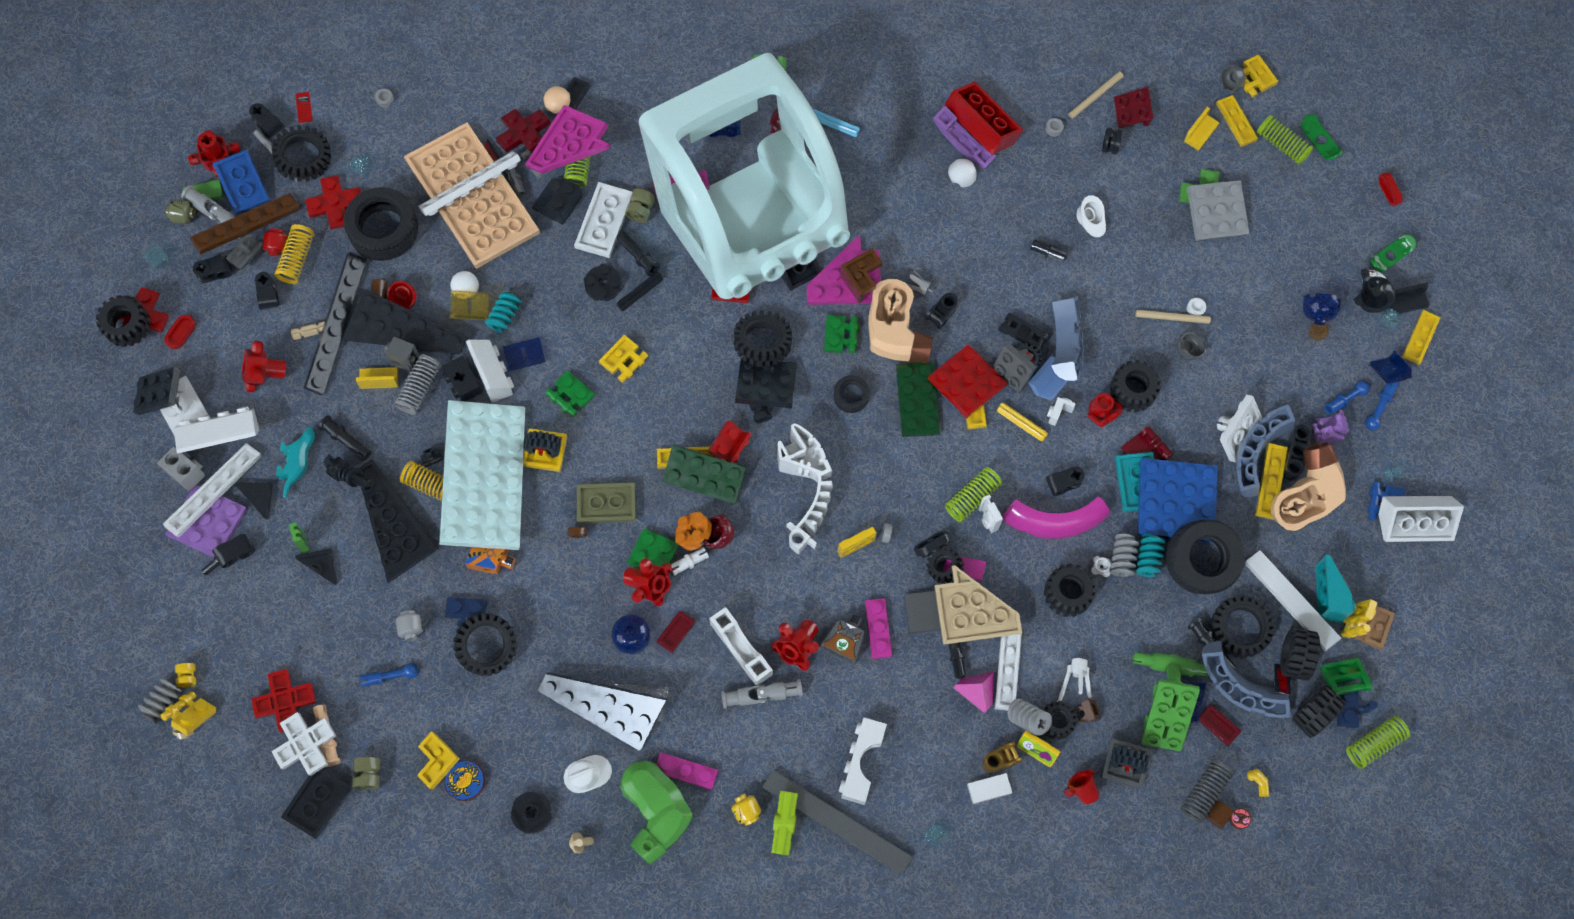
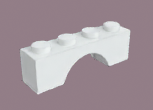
M726 607L709 618L712 628L755 686L760 685L772 676V668L763 656L749 643L737 621Z
M864 717L862 723L858 722L855 734H858L857 742H852L849 752L853 754L851 761H847L844 770L848 775L846 781H841L839 792L842 793V799L865 805L871 782L861 772L860 759L869 749L881 746L887 724Z

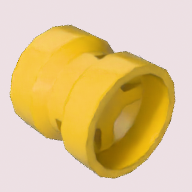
M194 663L175 665V673L177 674L175 679L176 687L185 688L196 685V678L194 677L196 665Z

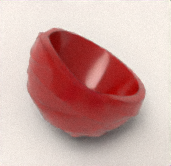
M396 281L389 286L387 299L411 309L417 300V294L414 287L408 282Z

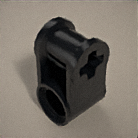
M256 103L250 107L249 113L253 123L268 138L274 136L284 127L282 122L264 105Z
M217 255L209 259L197 261L193 265V272L198 281L208 283L230 277L232 270L229 261L226 259L227 255Z
M267 272L258 273L255 277L259 309L279 307L276 286L271 275Z
M945 293L928 311L925 319L931 320L937 325L938 329H942L956 311L957 296L953 293ZM948 301L952 302L953 305L947 306L944 303Z
M1072 467L1050 474L1046 477V481L1052 495L1059 496L1079 488L1082 485L1085 473L1080 467Z

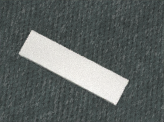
M1021 634L1001 637L994 709L1008 711L1010 704L1016 700Z

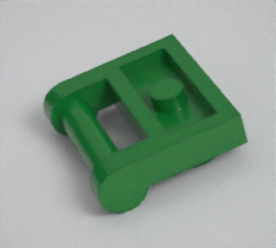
M1359 658L1325 664L1320 667V672L1326 684L1339 696L1361 690L1365 692L1372 690L1371 681ZM1360 679L1361 681L1360 683L1337 687L1336 685L1338 683Z

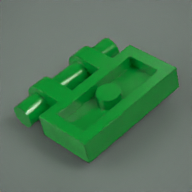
M827 315L824 352L843 353V347H849V353H856L859 341L857 339V332L860 328L858 317H851V323L848 324L845 323V316ZM844 331H850L849 339H844Z
M566 371L554 383L558 388L557 391L554 392L551 388H548L545 392L550 397L549 400L557 403L562 407L563 412L569 413L572 417H575L578 413L574 409L576 405L583 409L595 397V394L569 371ZM565 394L571 400L566 402L561 397Z

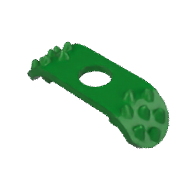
M1314 114L1304 117L1301 123L1303 132L1320 155L1326 160L1338 158L1343 153V150L1332 140L1320 124L1318 117ZM1324 136L1326 143L1318 144L1316 138Z
M1404 234L1370 259L1373 269H1377L1380 273L1385 272L1416 248V239L1410 234ZM1387 251L1394 253V260L1390 261L1386 258Z

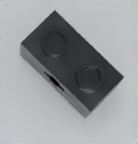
M463 355L443 365L445 372L442 375L447 384L451 382L453 386L451 391L456 399L460 398L461 401L465 402L483 393Z

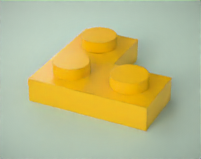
M431 731L418 746L430 761L417 776L429 789L433 790L460 758L435 732Z

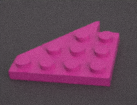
M563 105L525 165L543 174L609 150L611 146L600 140L608 125L605 122Z
M860 236L854 239L807 285V305L872 303L873 291L864 295L863 302L858 303L840 276L842 264L868 251H861ZM874 250L880 258L879 250ZM880 267L868 273L875 285L881 281Z

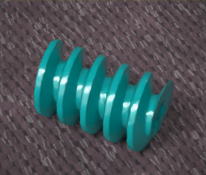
M503 291L499 295V300L495 302L496 306H493L492 312L489 313V318L485 320V324L498 333H503L502 329L508 330L509 327L505 323H512L509 316L515 317V313L512 310L518 311L519 308L515 304L521 305L522 301L514 294Z
M1145 534L1142 535L1143 539L1140 541V554L1138 555L1140 561L1137 562L1136 574L1153 578L1155 573H1161V569L1156 568V566H1162V562L1157 559L1163 558L1164 555L1158 552L1165 550L1160 544H1165L1166 541L1158 536Z

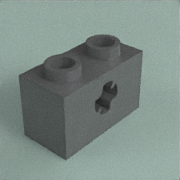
M393 337L392 341L388 342L385 348V354L392 367H398L399 370L408 374L412 372V368H414L415 362L418 361L417 358L419 357L414 344Z

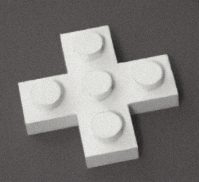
M297 712L280 723L289 741L272 751L281 769L284 770L300 760L308 775L311 776L328 765L319 747L335 738L336 734L327 719L324 718L308 728L301 714Z

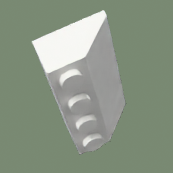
M246 406L236 409L237 412L230 414L229 411L217 413V417L210 418L209 415L198 417V421L190 422V419L178 422L179 425L174 428L177 453L256 436L259 432V426L254 408L249 409Z
M1385 496L1382 498L1378 513L1383 540L1385 542L1454 541L1464 506L1452 496Z

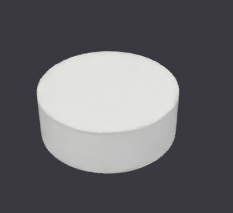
M1193 298L1187 304V312L1190 315L1202 316L1206 310V303L1200 298Z

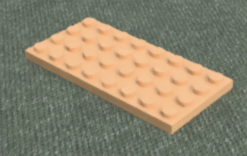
M468 122L404 156L405 161L430 199L494 162ZM502 174L497 178L488 179L485 181L486 184L479 188L471 189L468 195L464 197L459 196L454 199L451 205L442 206L438 209L476 269L540 234V230Z

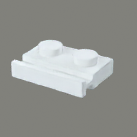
M987 495L982 498L979 511L984 513L982 519L984 527L993 533L999 530L1003 518L995 503L990 502L991 496Z

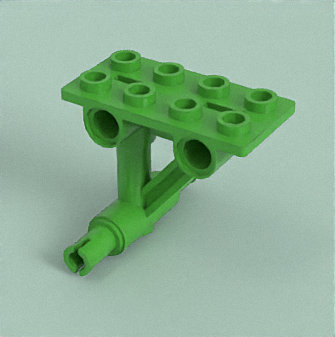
M1134 651L1133 664L1150 666L1152 670L1166 672L1167 676L1166 680L1160 679L1154 685L1150 713L1146 714L1144 720L1142 744L1181 751L1200 691L1199 686L1183 684L1181 682V675L1189 677L1200 675L1210 678L1205 665L1197 663L1194 659L1179 657L1176 654L1167 655L1154 652L1151 655Z

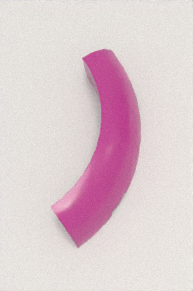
M1099 496L1081 509L1060 514L1037 511L1016 499L1003 514L1002 518L1008 525L1021 532L1035 535V537L1060 539L1077 536L1095 528L1110 515V510Z

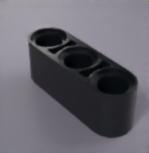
M1304 424L1295 427L1289 436L1283 477L1288 481L1296 480L1304 470L1305 458L1303 450L1309 446L1311 430ZM1297 433L1302 434L1304 438H1300ZM1293 450L1298 451L1300 456L1296 455ZM1289 467L1294 468L1296 473L1291 472Z

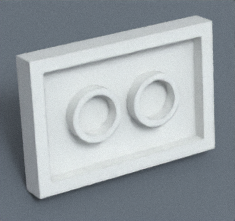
M187 376L179 379L175 405L160 409L174 436V428L179 425L178 422L190 419V422L198 421V417L208 415Z
M1247 394L1244 400L1239 403L1235 415L1232 418L1221 416L1218 421L1223 422V424H1217V429L1224 431L1220 438L1229 461L1237 463L1239 450L1245 436L1255 423L1262 419L1254 397Z

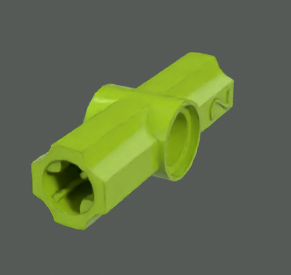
M780 791L778 810L774 817V838L771 853L789 855L792 834H794L796 825L795 812L798 793Z

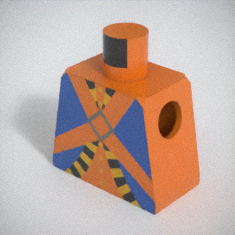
M472 547L465 564L467 568L499 574L502 566L512 569L516 559L507 555L509 549Z

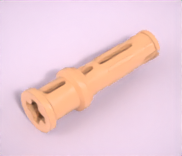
M326 705L313 707L316 723L324 718L329 722ZM333 739L319 747L328 763L326 767L341 763V759L338 758L336 751L337 742Z

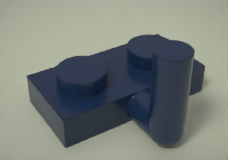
M447 597L445 617L460 619L457 622L460 628V624L465 622L468 617L475 616L474 614L486 613L487 600Z
M1358 691L1340 695L1346 704L1337 716V727L1358 728L1359 712L1369 713L1378 707L1377 702L1371 701L1367 705L1359 704Z

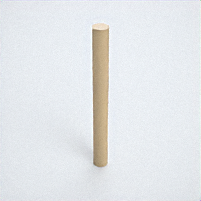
M1120 71L1069 112L1068 115L1072 119L1075 118L1123 78V74Z
M1136 310L1135 317L1205 324H1210L1211 321L1210 316Z

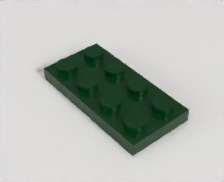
M934 362L928 364H896L902 437L940 435L936 387L928 380L929 375L934 372Z
M673 444L662 482L736 504L747 466Z

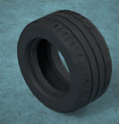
M386 187L371 188L355 196L348 204L349 206H347L344 214V228L352 246L362 256L377 261L392 260L407 252L414 244L418 234V221L410 201L401 192ZM386 210L400 216L398 227L388 236L374 238L362 232L364 222L374 212Z

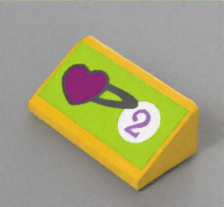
M1025 731L1017 743L1019 749L1048 767L1053 765L1060 754L1058 749L1029 731Z

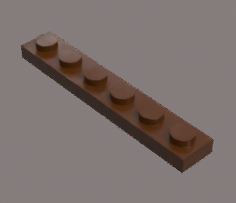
M288 193L190 237V241L201 255L299 211L300 206L291 193Z

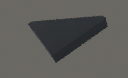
M235 482V486L258 512L268 520L273 485L271 483Z
M332 549L295 556L297 561L332 584H337Z

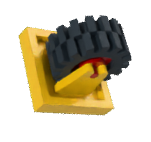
M529 428L524 447L523 467L561 472L567 434Z

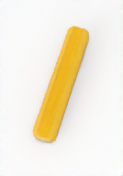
M1001 403L998 407V413L1038 440L1044 441L1048 433L1007 404Z

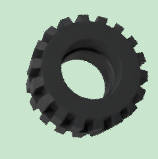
M117 295L115 299L111 297L109 298L110 301H104L102 303L104 306L102 308L99 307V314H96V319L98 320L96 325L99 328L98 330L111 343L116 346L121 345L122 347H127L128 344L131 347L134 346L135 342L139 344L142 337L146 338V331H150L148 326L151 324V320L148 318L150 316L135 298H130L128 295L124 297ZM131 315L127 325L116 328V323L122 316Z
M1132 360L1128 361L1127 364L1123 363L1116 370L1111 380L1110 395L1112 398L1115 397L1114 400L1122 405V409L1126 407L1128 412H1131L1132 409H1134V412H1139L1140 408L1142 411L1146 410L1147 407L1152 405L1161 388V379L1157 378L1159 376L1158 372H1154V367L1152 365L1148 367L1146 362L1141 364L1140 360H1136L1135 363ZM1137 380L1144 386L1145 391L1142 393L1132 392L1126 386L1125 381Z
M1068 564L1066 567L1061 565L1050 574L1044 586V596H1046V604H1051L1049 608L1057 610L1056 614L1064 613L1063 617H1068L1071 614L1072 617H1075L1078 613L1080 615L1087 610L1094 600L1096 582L1092 581L1093 576L1092 574H1087L1088 570L1086 568L1081 570L1080 565L1077 564L1075 567L1072 564ZM1072 582L1076 584L1080 590V597L1068 599L1063 596L1059 588L1060 583Z
M1295 627L1288 631L1283 642L1280 658V668L1283 676L1306 681L1311 679L1317 668L1320 655V637L1318 632Z
M1328 685L1324 686L1293 715L1292 721L1309 738L1315 737L1344 709L1346 702Z

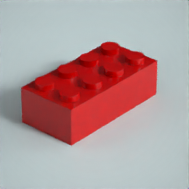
M975 81L953 90L944 105L991 155L1013 146L1023 131Z

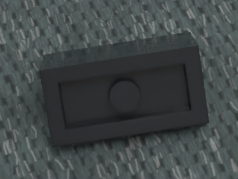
M1423 283L1395 290L1396 300L1393 306L1390 307L1392 314L1397 315L1428 308L1430 304L1425 291L1429 284Z

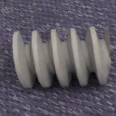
M1117 534L1115 536V549L1113 550L1114 556L1111 559L1113 563L1110 566V574L1119 577L1135 575V572L1130 570V568L1136 567L1131 561L1137 560V557L1132 554L1138 553V550L1133 547L1139 546V542L1134 541V536L1129 534Z
M162 678L159 680L162 686H154L157 692L150 691L148 693L152 699H143L146 706L138 705L140 713L155 724H157V721L154 717L161 718L160 710L165 711V708H167L165 704H173L170 698L179 697L175 691L182 692L169 681Z
M1022 699L1014 700L1008 708L1009 720L1035 735L1044 734L1051 726L1052 717L1049 713Z

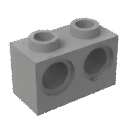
M172 447L157 464L170 477L190 492L206 476L200 470L203 466L195 459L190 461L191 457L186 452L177 453L176 448Z

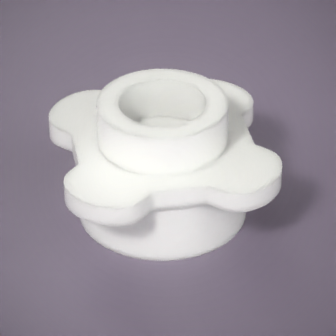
M1094 557V566L1091 569L1092 574L1108 577L1112 561L1104 557Z

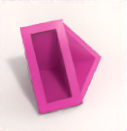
M994 672L962 678L953 688L982 712L986 713L993 705Z

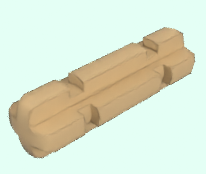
M325 321L319 322L318 325L314 323L302 326L301 329H292V338L297 340L301 339V336L305 338L319 334V332H322Z

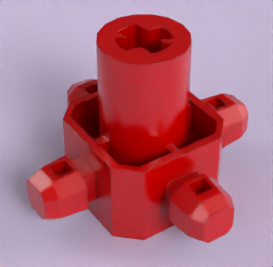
M207 130L198 136V144L196 145L198 153L190 154L188 160L190 165L202 163L206 170L213 171L215 176L218 177L212 163L230 157V154L239 153L241 149L238 142H232L227 145L223 137L215 136L212 130Z
M255 340L252 343L251 349H245L241 375L247 392H255L257 385L264 383L265 377L284 379L286 361L268 359L266 351H263L262 341Z
M647 558L640 561V569L628 567L623 574V582L625 585L636 589L631 595L632 600L639 603L647 599L652 601L655 606H662L664 604L663 596L670 590L671 581L668 575L672 572L673 568L670 563H663L661 566L653 565L651 560Z
M807 619L803 620L796 629H792L787 622L781 623L779 626L781 636L771 644L772 651L779 653L782 661L788 665H797L800 670L807 671L810 668L808 658L819 649L818 643L812 641L819 631L817 625Z

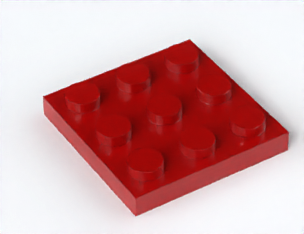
M969 344L928 377V380L966 419L1008 384Z

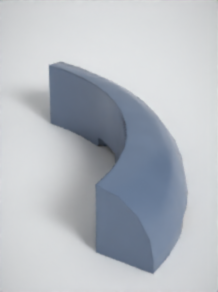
M1078 296L1052 302L1056 325V355L1051 366L1059 378L1071 381L1078 380L1081 371L1079 366L1083 365L1084 355L1083 332L1078 326L1079 319H1081Z
M1289 404L1271 411L1266 417L1255 423L1241 444L1237 459V479L1241 494L1244 497L1259 495L1260 484L1257 476V462L1268 443L1294 429L1295 418Z
M1221 641L1212 642L1203 647L1202 656L1206 671L1214 682L1215 687L1229 701L1249 712L1255 711L1268 717H1291L1288 694L1277 693L1275 688L1255 684L1239 675L1228 663L1222 650Z

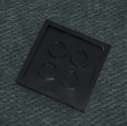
M741 358L735 403L792 409L797 363L778 361V364L774 365L770 361V366H766L765 362H762V366H757L758 361H755L754 365L750 364V359L745 362Z

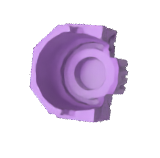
M1340 410V413L1335 416L1316 419L1317 423L1312 424L1316 441L1334 444L1345 440L1344 436L1349 432L1343 410Z

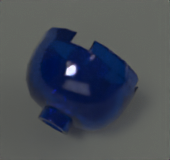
M1316 293L1315 297H1310V294L1303 297L1304 315L1309 320L1314 321L1316 325H1325L1326 322L1334 320L1339 314L1341 298L1337 300L1335 295Z
M632 614L620 617L615 622L611 633L614 646L620 652L630 655L638 654L647 648L651 637L648 623L642 617Z

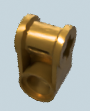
M1015 742L989 752L982 760V768L987 773H995L1022 762V758H1019L1014 747L1016 745ZM988 758L995 759L997 762V766H990L988 764Z

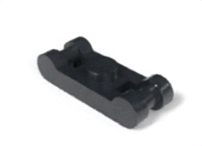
M1011 313L1007 314L1005 317L1006 321L998 328L1003 334H1008L1023 344L1028 343L1029 347L1033 345L1034 350L1036 348L1039 350L1037 353L1042 351L1043 344L1050 338L1047 333ZM1012 324L1016 325L1015 329L1011 327ZM1035 336L1038 338V340L1035 341L1032 339V337Z

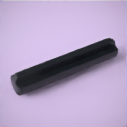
M657 272L655 275L647 278L619 300L617 307L621 311H625L663 280L662 274Z

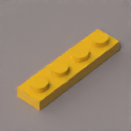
M1268 443L1266 447L1255 516L1274 520L1271 515V504L1273 498L1281 491L1288 447Z

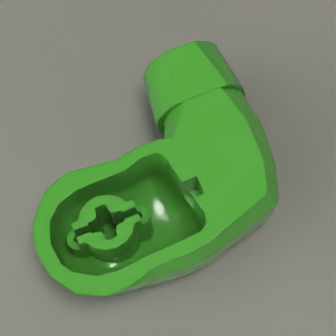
M643 760L634 762L626 768L621 777L620 789L623 796L633 803L648 821L646 828H641L630 843V846L651 866L666 854V850L684 834L693 818V813L673 781L655 763Z

